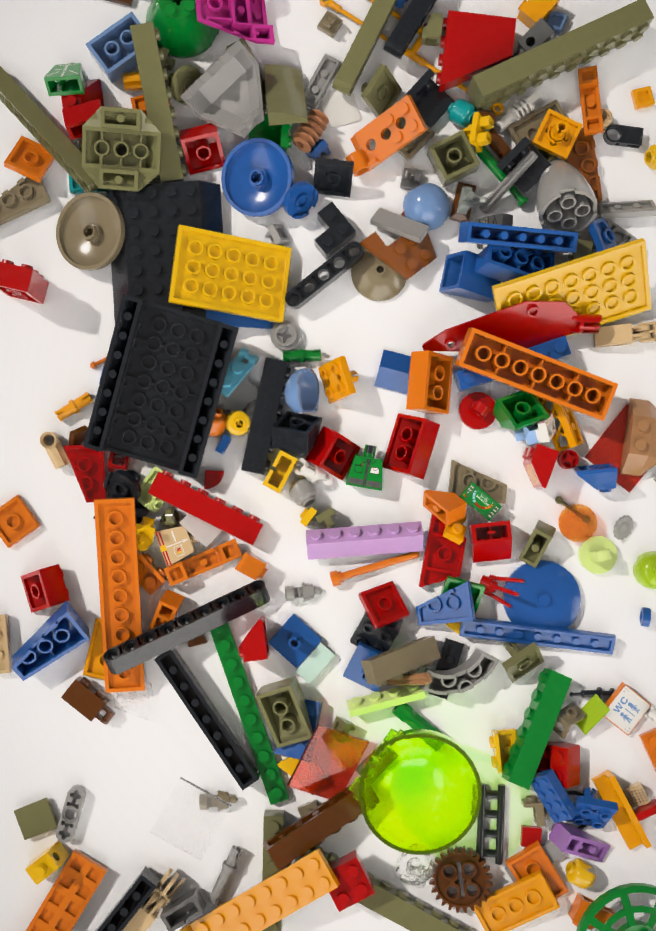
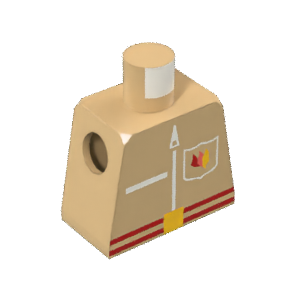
M183 526L155 532L167 567L197 551L194 543L199 541Z

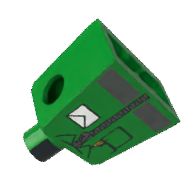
M365 444L364 454H355L346 479V485L382 491V458L375 457L377 446Z

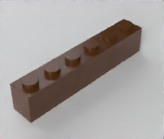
M361 777L263 843V846L278 870L287 868L293 860L306 855L309 849L315 845L322 844L325 838L331 834L338 833L344 825L356 821L360 814L372 810L374 805L378 803V800L369 783Z

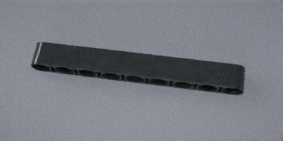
M262 580L253 581L112 647L104 653L103 659L112 674H120L226 624L270 601V595L265 582Z

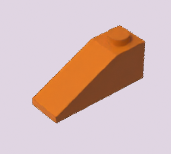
M167 589L158 603L148 631L176 618L185 597Z

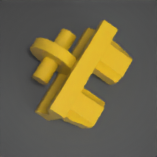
M479 112L473 113L472 124L463 129L469 143L475 146L477 153L482 152L483 146L491 144V134L488 131L485 132V130L492 129L494 126V120L490 115L482 117Z
M143 516L141 524H136L138 551H145L153 545L156 528H153L155 521L153 518Z

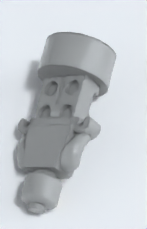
M304 582L302 587L285 586L286 601H294L296 598H303L305 602L313 599L314 595L321 594L322 589L320 587L314 588L313 584Z

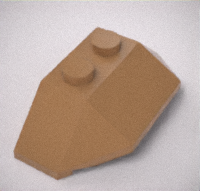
M629 398L620 474L641 476L656 465V407L649 400Z

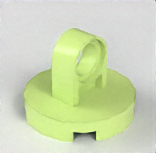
M591 536L586 538L581 547H579L578 560L587 571L594 574H603L615 566L617 549L610 539L603 536Z

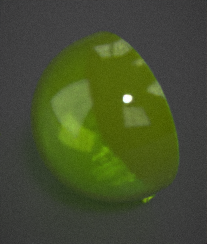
M391 728L383 741L370 753L363 769L359 773L361 776H357L349 787V790L354 793L353 798L360 802L362 815L372 833L392 849L413 855L437 853L459 842L475 823L482 801L480 776L468 753L455 740L440 732L429 729L416 728L404 731L399 729L397 732Z

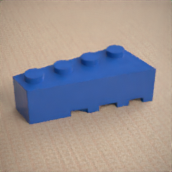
M488 245L476 256L475 273L506 282L555 266V252L542 253L539 250L529 252L521 248L512 250L510 247Z
M66 601L12 656L11 668L22 681H25L90 639L89 627L69 602Z

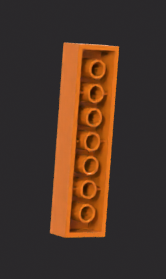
M468 328L454 364L601 421H604L618 387V384L475 328Z

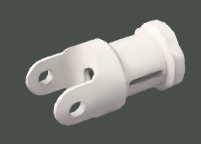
M304 458L299 459L294 466V472L297 475H303L311 483L319 484V479L324 481L329 479L327 472L316 465H310Z

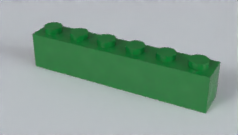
M544 668L539 674L538 685L531 694V702L524 712L523 723L517 730V738L509 750L510 756L502 768V778L527 790L530 789L572 681L571 678L548 668Z

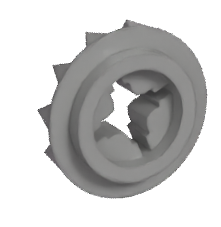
M283 320L282 323H276L273 326L270 337L276 348L282 351L292 350L298 345L301 333L299 327L294 322ZM286 328H288V334L292 337L287 338V341L284 343L283 337L280 335L284 334Z

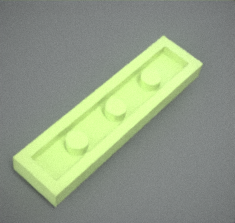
M404 685L392 687L381 692H373L361 697H354L347 700L350 717L424 699L426 695L425 691L418 685Z

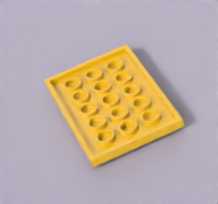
M179 224L168 302L282 323L292 248Z

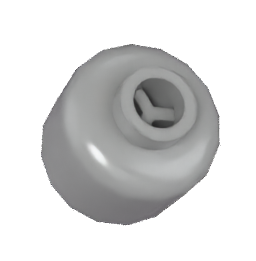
M297 478L290 484L289 495L297 506L308 507L315 502L317 490L307 479Z

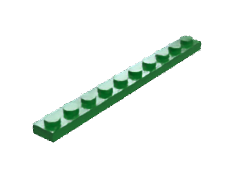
M229 623L223 624L211 630L210 633L269 802L273 805L289 799V794L280 768L277 765L273 748L239 656Z

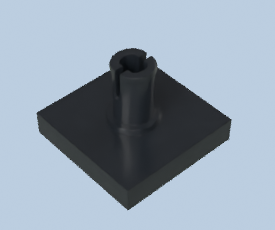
M316 157L313 186L317 189L318 194L350 198L354 162L336 158Z

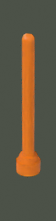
M419 552L405 553L342 573L341 571L337 572V570L329 572L333 587L341 585L345 579L418 558Z

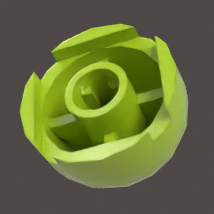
M656 551L642 553L637 557L633 565V575L637 583L652 590L656 589Z

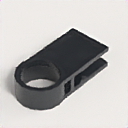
M611 124L604 131L603 139L605 143L611 146L639 149L642 146L644 128ZM610 129L616 130L620 138L618 140H611L608 137L607 131Z

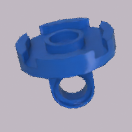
M307 181L295 183L284 197L283 207L285 212L294 219H302L310 214L308 211L312 206L315 208L317 204L318 191Z

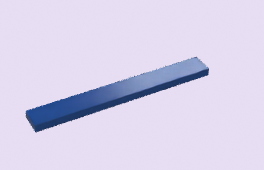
M485 618L461 622L459 636L528 645L535 642L537 646L613 655L617 638L615 634Z

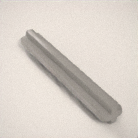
M530 150L487 197L488 203L479 206L483 213L487 214L538 158V155L533 150Z

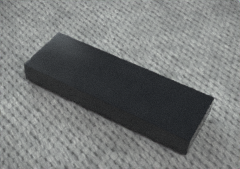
M445 637L440 653L441 658L438 659L435 670L443 671L456 668L464 643ZM428 692V693L431 694V695H434V696H437V697H440V698H443V699H446V700H447L448 695H449V694H447V695H438V694H433V693Z

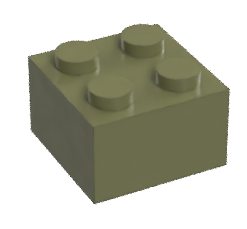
M463 130L430 145L427 150V156L443 187L476 172L480 165Z

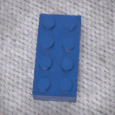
M553 769L535 773L531 785L553 822L557 823L573 819L578 811Z

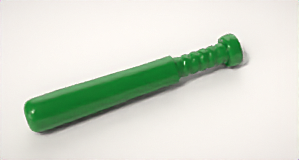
M483 146L482 152L477 153L475 151L477 156L501 183L507 175L496 166L498 162L486 146ZM513 184L509 191L518 201L517 205L521 208L529 200L527 197H523Z

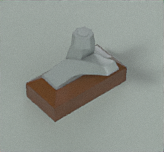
M458 181L449 220L468 222L472 207L487 204L488 198L475 195L476 185Z

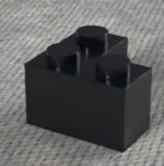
M330 202L317 213V220L326 231L314 239V246L327 260L355 238L356 230L333 202Z

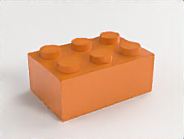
M433 351L411 352L407 410L431 415L449 414L454 357Z

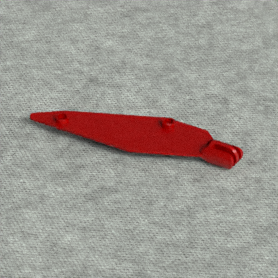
M524 301L445 329L423 343L422 348L424 351L459 352L468 328H475L524 348H529L573 333L598 334L602 315L578 314L565 301Z

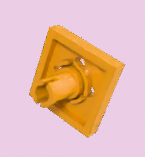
M548 109L532 144L565 161L583 124Z
M345 356L337 357L318 367L329 404L356 393L354 382L358 381L359 376L352 377V375L358 373L355 370H349Z

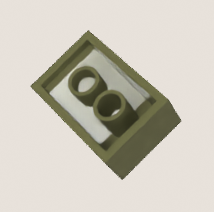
M296 676L260 687L255 698L277 748L313 738L304 695Z

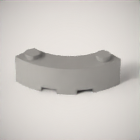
M475 648L468 660L456 668L443 671L425 668L423 673L431 674L432 683L418 686L424 691L438 695L463 693L473 689L483 679H487L496 668L499 659Z

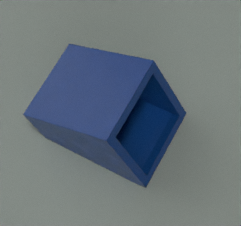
M464 250L446 255L439 292L482 302L494 301L492 286L500 284L501 281L475 273L476 256L478 254Z

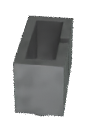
M196 887L166 905L162 909L160 918L168 931H175L185 925L186 920L190 922L203 914L207 903Z

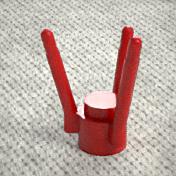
M491 574L489 577L483 575L479 584L485 585L484 595L490 596L511 608V604L493 593L496 590L514 596H519V593L498 586L497 581L524 583V579L500 577Z

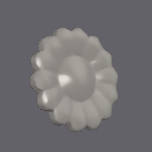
M623 515L615 522L613 533L617 540H623L631 534L634 524L633 518L629 515Z

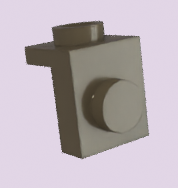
M528 795L526 798L521 799V804L524 808L533 807L534 822L537 827H544L545 820L548 819V813L540 798L536 795Z

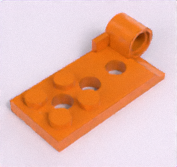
M411 95L403 97L355 133L350 139L356 151L348 155L346 161L354 162V177L371 171L428 130ZM404 117L406 120V125L403 129H401L399 127V121L401 118ZM386 129H389L391 136L386 140L384 132ZM374 139L376 147L374 150H371L369 145Z

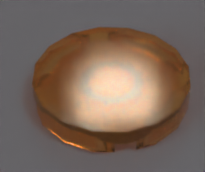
M574 503L561 511L558 517V526L560 532L567 539L573 542H582L588 540L596 531L597 518L590 507Z

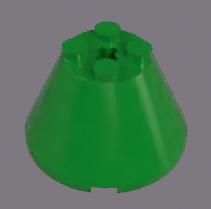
M152 0L147 10L146 23L153 22L154 27L159 29L161 40L157 41L158 47L169 49L168 54L172 57L190 58L202 54L213 45L212 42L220 31L197 21L195 0Z

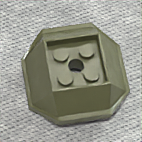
M100 106L96 113L82 126V168L98 188L139 192L161 173L162 132L141 109ZM122 144L127 148V152L123 156L118 151L119 146Z

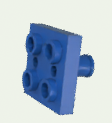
M591 787L584 788V796L579 795L573 803L578 813L573 819L566 821L573 822L576 825L592 826L596 829L604 828L618 811L617 802L596 799V790L592 788V792Z

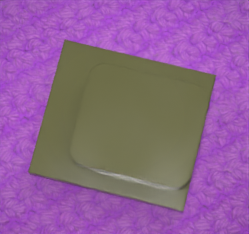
M47 797L14 810L24 840L58 826L55 812Z

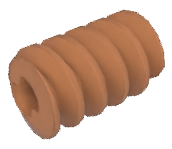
M318 109L310 110L307 114L308 122L301 123L292 135L294 145L304 153H310L311 148L315 146V142L319 140L323 131L327 129L326 124L329 123L328 117Z

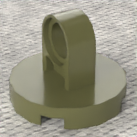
M183 65L175 73L168 75L171 94L177 102L187 105L180 96L202 75L198 68L192 65Z

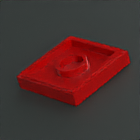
M393 581L358 594L374 629L399 621L410 615Z

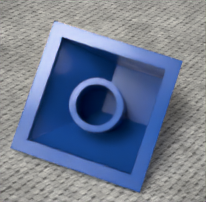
M612 463L576 466L573 468L580 478L596 490H599V492H611V489L617 486L618 471L617 467Z

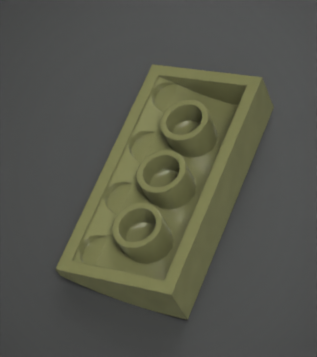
M264 64L269 126L308 122L302 71L286 65Z

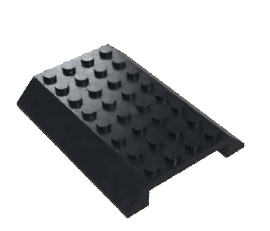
M194 180L149 183L139 192L114 189L107 191V197L119 207L125 223L123 246L118 256L111 263L115 323L123 294L206 318V309L169 303L168 299L179 224L223 233L220 184Z
M123 294L83 447L100 452L104 450L173 469L178 471V474L197 479L239 328Z

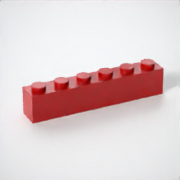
M163 470L162 473L158 471L148 490L149 494L251 545L254 544L263 527V524L259 522V517L253 514L247 516L243 514V509L235 505L231 508L225 505L227 501L217 496L213 499L208 496L209 492L198 488V490L191 488L192 484L184 479H181L180 482L173 479L174 474Z

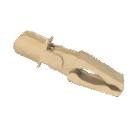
M656 322L639 323L637 326H632V323L600 327L599 333L593 334L594 348L631 345L636 341L640 343H653L656 341Z
M170 868L159 881L149 899L144 902L122 931H146L157 918L160 912L159 909H163L171 901L172 896L184 883L185 878L181 877L173 889H171L179 874L175 872L165 884L164 882L173 871Z

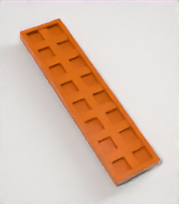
M75 849L26 931H71L108 871V868Z

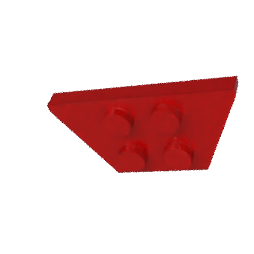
M431 514L419 587L446 580L447 576L459 577L462 568L467 538L464 536L463 542L458 545L443 537L445 524L433 514Z

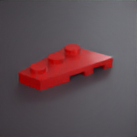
M83 445L64 446L86 503H92L94 499H105L106 489L103 486L105 479L104 451L100 452L83 447Z

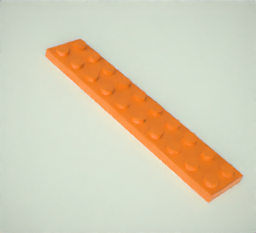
M135 497L94 499L103 655L110 648L142 634ZM104 661L105 693L145 691L144 662L120 674H112Z

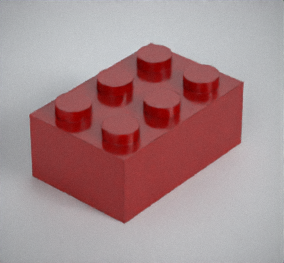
M2 259V262L0 261V291L7 296L44 304L49 282L44 279L43 275L38 274L39 271L34 270L33 266L27 264L17 266L14 265V262Z

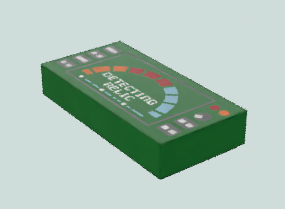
M472 481L460 494L463 500L488 521L502 507Z

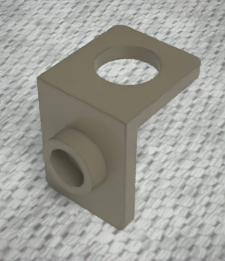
M570 703L560 709L553 730L562 739H565L571 726L584 719L586 713L575 703ZM557 722L563 725L564 731L559 730Z

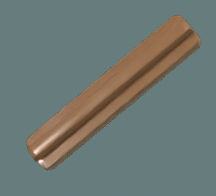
M430 673L403 674L404 677L392 680L391 678L387 680L386 685H429V683H432Z

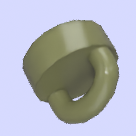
M174 507L166 509L160 519V523L163 526L169 525V527L178 526L180 522L179 513Z

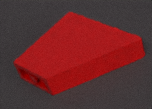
M448 10L447 18L443 17L442 30H445L444 36L441 35L440 48H443V52L439 54L438 66H441V71L437 72L436 84H439L438 92L446 91L467 82L474 75L511 59L514 47L516 18Z

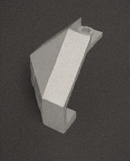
M239 40L231 45L180 96L200 119L243 138L257 124L264 120L259 63Z

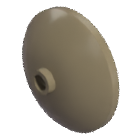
M363 249V258L351 268V279L354 287L363 297L372 301L392 299L401 292L407 279L368 250ZM382 267L384 271L379 273L376 269Z

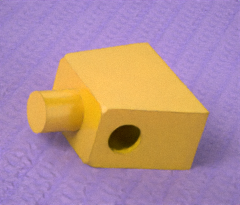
M56 841L30 861L25 870L34 883L38 885L59 869L71 854L62 842ZM53 853L58 856V859L53 857Z

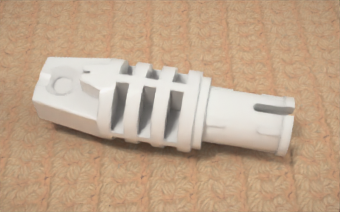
M537 91L529 97L525 95L508 109L506 115L496 121V128L503 132L512 123L526 117L536 109L535 104L540 101L541 95Z

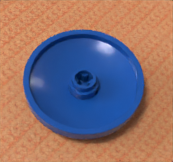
M251 138L239 143L228 154L222 168L221 183L224 195L230 205L242 214L252 217H264L275 213L283 206L287 191L294 185V168L289 155L280 145L264 138Z
M540 560L536 568L525 563L515 569L509 576L510 578L524 579V583L506 581L504 588L519 593V596H514L503 592V600L511 604V608L503 605L510 622L569 628L576 619L581 603L580 590L575 578L563 566L545 560Z

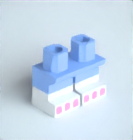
M548 413L550 417L546 420L514 431L516 441L526 440L527 445L549 442L557 431L553 413Z

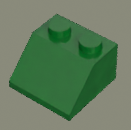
M523 391L496 399L493 415L501 427L514 431L550 417L536 396Z

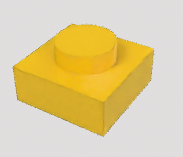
M312 507L310 509L305 508L299 516L302 518L300 523L306 527L317 511Z

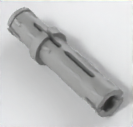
M232 845L227 859L223 861V868L208 897V901L211 904L219 905L233 872L237 870V863L243 853L241 847Z

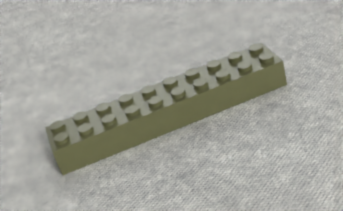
M637 0L474 75L466 93L471 103L475 106V111H486L495 103L506 102L510 96L515 94L519 96L532 86L536 88L547 79L553 80L557 78L562 72H571L582 63L586 65L597 56L603 57L614 48L616 50L621 49L627 42L638 41L643 37V33L650 27V23L655 17L646 0Z

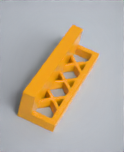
M537 397L547 413H553V416L558 418L561 423L559 429L556 428L557 434L555 433L552 437L557 451L561 452L585 443L573 410L553 403V409L550 411L545 406L546 400ZM560 435L566 437L569 445L561 447L559 442Z
M606 770L591 778L602 800L617 802L618 811L612 819L628 849L632 850L641 844L646 849L651 847L650 841L615 776L609 770Z

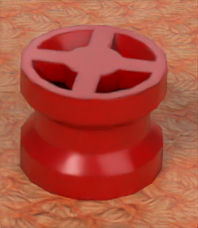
M565 450L559 453L557 463L563 469H571L578 465L579 456L574 450Z

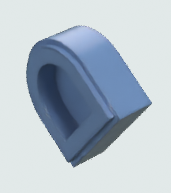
M554 11L548 15L546 23L555 34L560 35L568 15Z

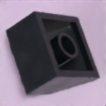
M286 411L272 426V447L278 448L281 451L297 452L301 455L309 454L315 447L322 424V417Z

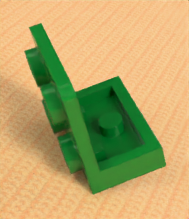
M264 114V120L249 132L248 139H268L287 151L288 148H291L292 136H289V129H292L293 124L269 126L268 115Z

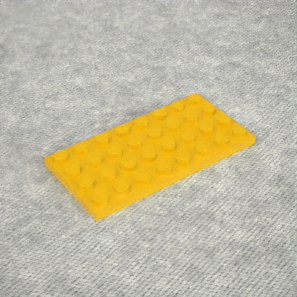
M640 238L493 285L492 291L496 311L524 301H565L578 314L602 315L600 323L603 325L650 310L651 297L646 241Z

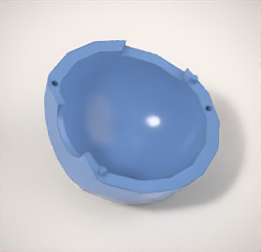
M434 183L420 185L404 196L403 210L405 216L428 225L429 231L436 230L444 225L449 216L451 206L449 197L441 187Z
M309 367L297 370L289 377L285 384L284 396L291 411L305 413L318 410L319 382L316 373Z

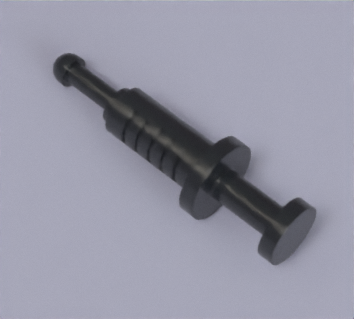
M597 687L596 690H582L577 693L570 692L569 695L571 697L592 698L597 694L602 700L603 696H611L615 690L610 688L609 691H602L601 687Z

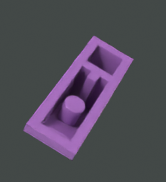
M557 822L548 836L562 852L598 862L603 861L611 847L610 844L564 822Z

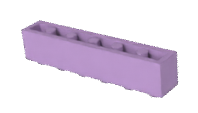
M421 521L306 530L308 560L423 551L424 535Z

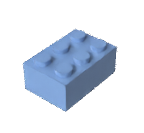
M132 11L85 44L91 56L111 83L120 79L123 73H128L138 66L130 25L141 23Z

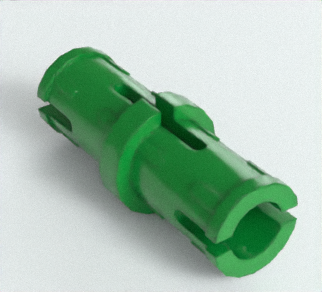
M300 348V350L295 351L284 350L283 361L300 362L301 364L309 361H321V349L304 350V348Z

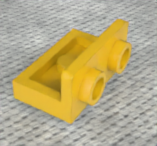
M515 728L491 730L492 736H489L490 748H493L494 756H491L492 768H495L498 773H502L503 765L507 763L510 756L509 750L515 743Z

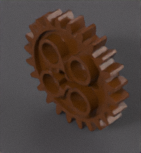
M455 845L453 852L449 847L447 848V854L441 851V858L435 857L437 864H431V868L434 871L429 872V876L433 878L429 881V884L435 885L431 892H438L435 899L439 900L442 898V906L448 903V910H451L453 906L456 907V913L459 912L460 908H463L464 913H467V907L475 911V904L481 908V900L487 902L485 894L491 895V890L488 887H493V882L489 880L493 878V874L487 873L490 870V865L484 866L486 858L480 860V852L474 855L473 848L467 852L464 845L462 851H459L457 845ZM458 861L461 865L462 879H464V897L461 895L460 880L458 879ZM470 864L474 867V870L468 872L464 869V866ZM447 866H451L454 868L455 872L449 874L445 871L444 868ZM475 885L477 890L471 892L467 889V886ZM453 886L457 888L458 892L450 893L448 888Z

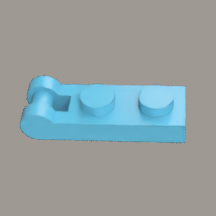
M243 347L228 366L221 394L228 398L254 368L260 358L255 354H250L249 350ZM243 359H246L249 362L247 364H244L242 361Z

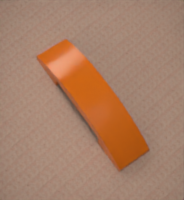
M597 65L579 68L578 80L584 136L604 133Z
M234 538L164 568V572L170 586H173L242 556V553Z

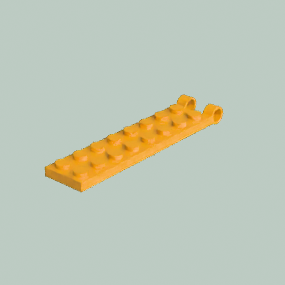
M318 848L295 861L287 868L278 871L189 923L179 931H262L334 890L340 883L321 849Z

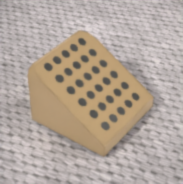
M639 782L622 789L631 808L650 803L643 786Z

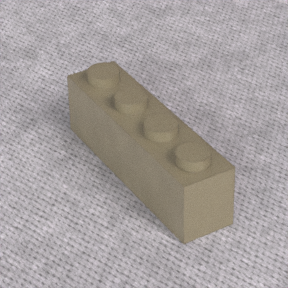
M424 636L362 660L361 664L367 684H376V687L387 684V680L391 678L396 680L404 677L403 673H414L419 671L421 666H432L435 664L434 661L440 659L441 656L435 636Z

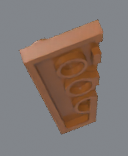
M581 128L565 162L571 164L582 173L593 189L597 203H600L602 201L600 176H598L597 170L598 160L595 154V140L593 135L584 136V129Z

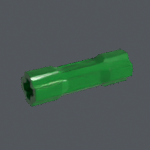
M409 704L397 705L391 711L397 718L421 735L436 750L445 743L446 735L414 711Z

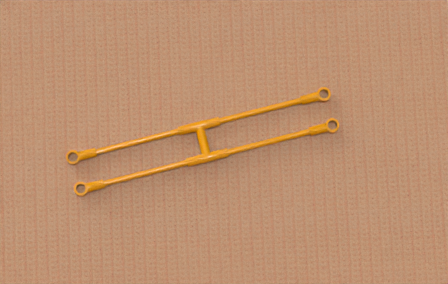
M319 0L322 7H329L360 26L362 25V20L344 10L342 6L333 0H328L327 2ZM393 10L391 15L400 20L402 16ZM421 26L417 32L419 37L411 49L407 48L404 55L422 67L430 68L437 74V72H440L439 69L416 54L422 46ZM381 34L380 38L386 42L388 37ZM463 84L456 86L464 92H467L468 88ZM495 103L490 110H492L495 116H500L504 106L501 103ZM495 108H500L501 111L497 112Z

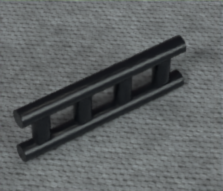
M478 783L476 854L480 852V860L484 857L495 858V864L497 865L503 864L505 784H498V790H486L485 783ZM486 798H497V810H485ZM485 818H497L496 830L485 829ZM484 837L496 838V849H484Z

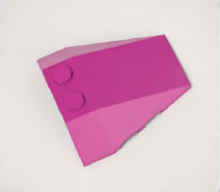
M195 0L198 22L256 44H275L273 25H268L265 0Z

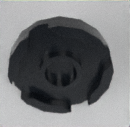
M116 469L110 472L104 479L103 486L110 493L108 494L109 498L135 497L136 502L141 496L139 484L141 476L134 470L124 471Z

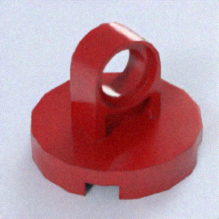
M484 392L468 394L459 405L461 422L472 430L487 428L495 420L493 415L495 401Z

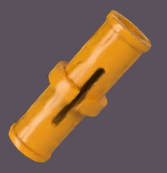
M85 392L75 400H69L67 405L54 411V413L58 415L57 418L62 422L72 414H78L82 408L93 403L94 400L88 392Z

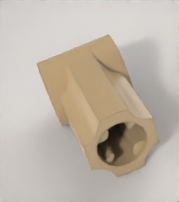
M48 431L41 434L40 444L45 448L55 469L57 470L68 465L70 461L61 442L60 435L56 432ZM49 435L54 437V443L51 446L46 441Z

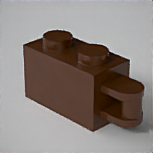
M79 676L61 696L65 702L91 722L97 718L100 722L107 725L116 714L114 710L106 705L109 702L107 694L101 689L97 690L94 688L92 682L86 677L82 678ZM102 709L106 712L104 716L100 714Z

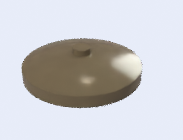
M93 192L82 193L72 198L64 206L57 221L56 240L60 253L69 264L87 271L100 270L112 263L121 251L125 238L124 218L119 207L110 198Z

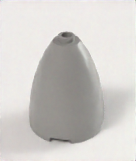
M553 160L550 162L551 166L541 175L537 188V212L540 224L543 229L566 232L576 230V232H580L588 227L596 218L597 199L589 182L580 171L565 161Z

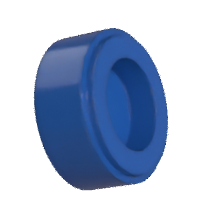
M642 607L640 610L639 620L641 626H650L651 609L648 607Z

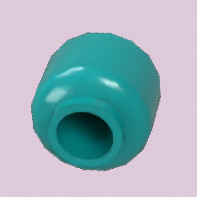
M458 99L455 103L452 102L448 108L450 122L462 128L472 124L473 113L477 112L475 111V106L464 99Z

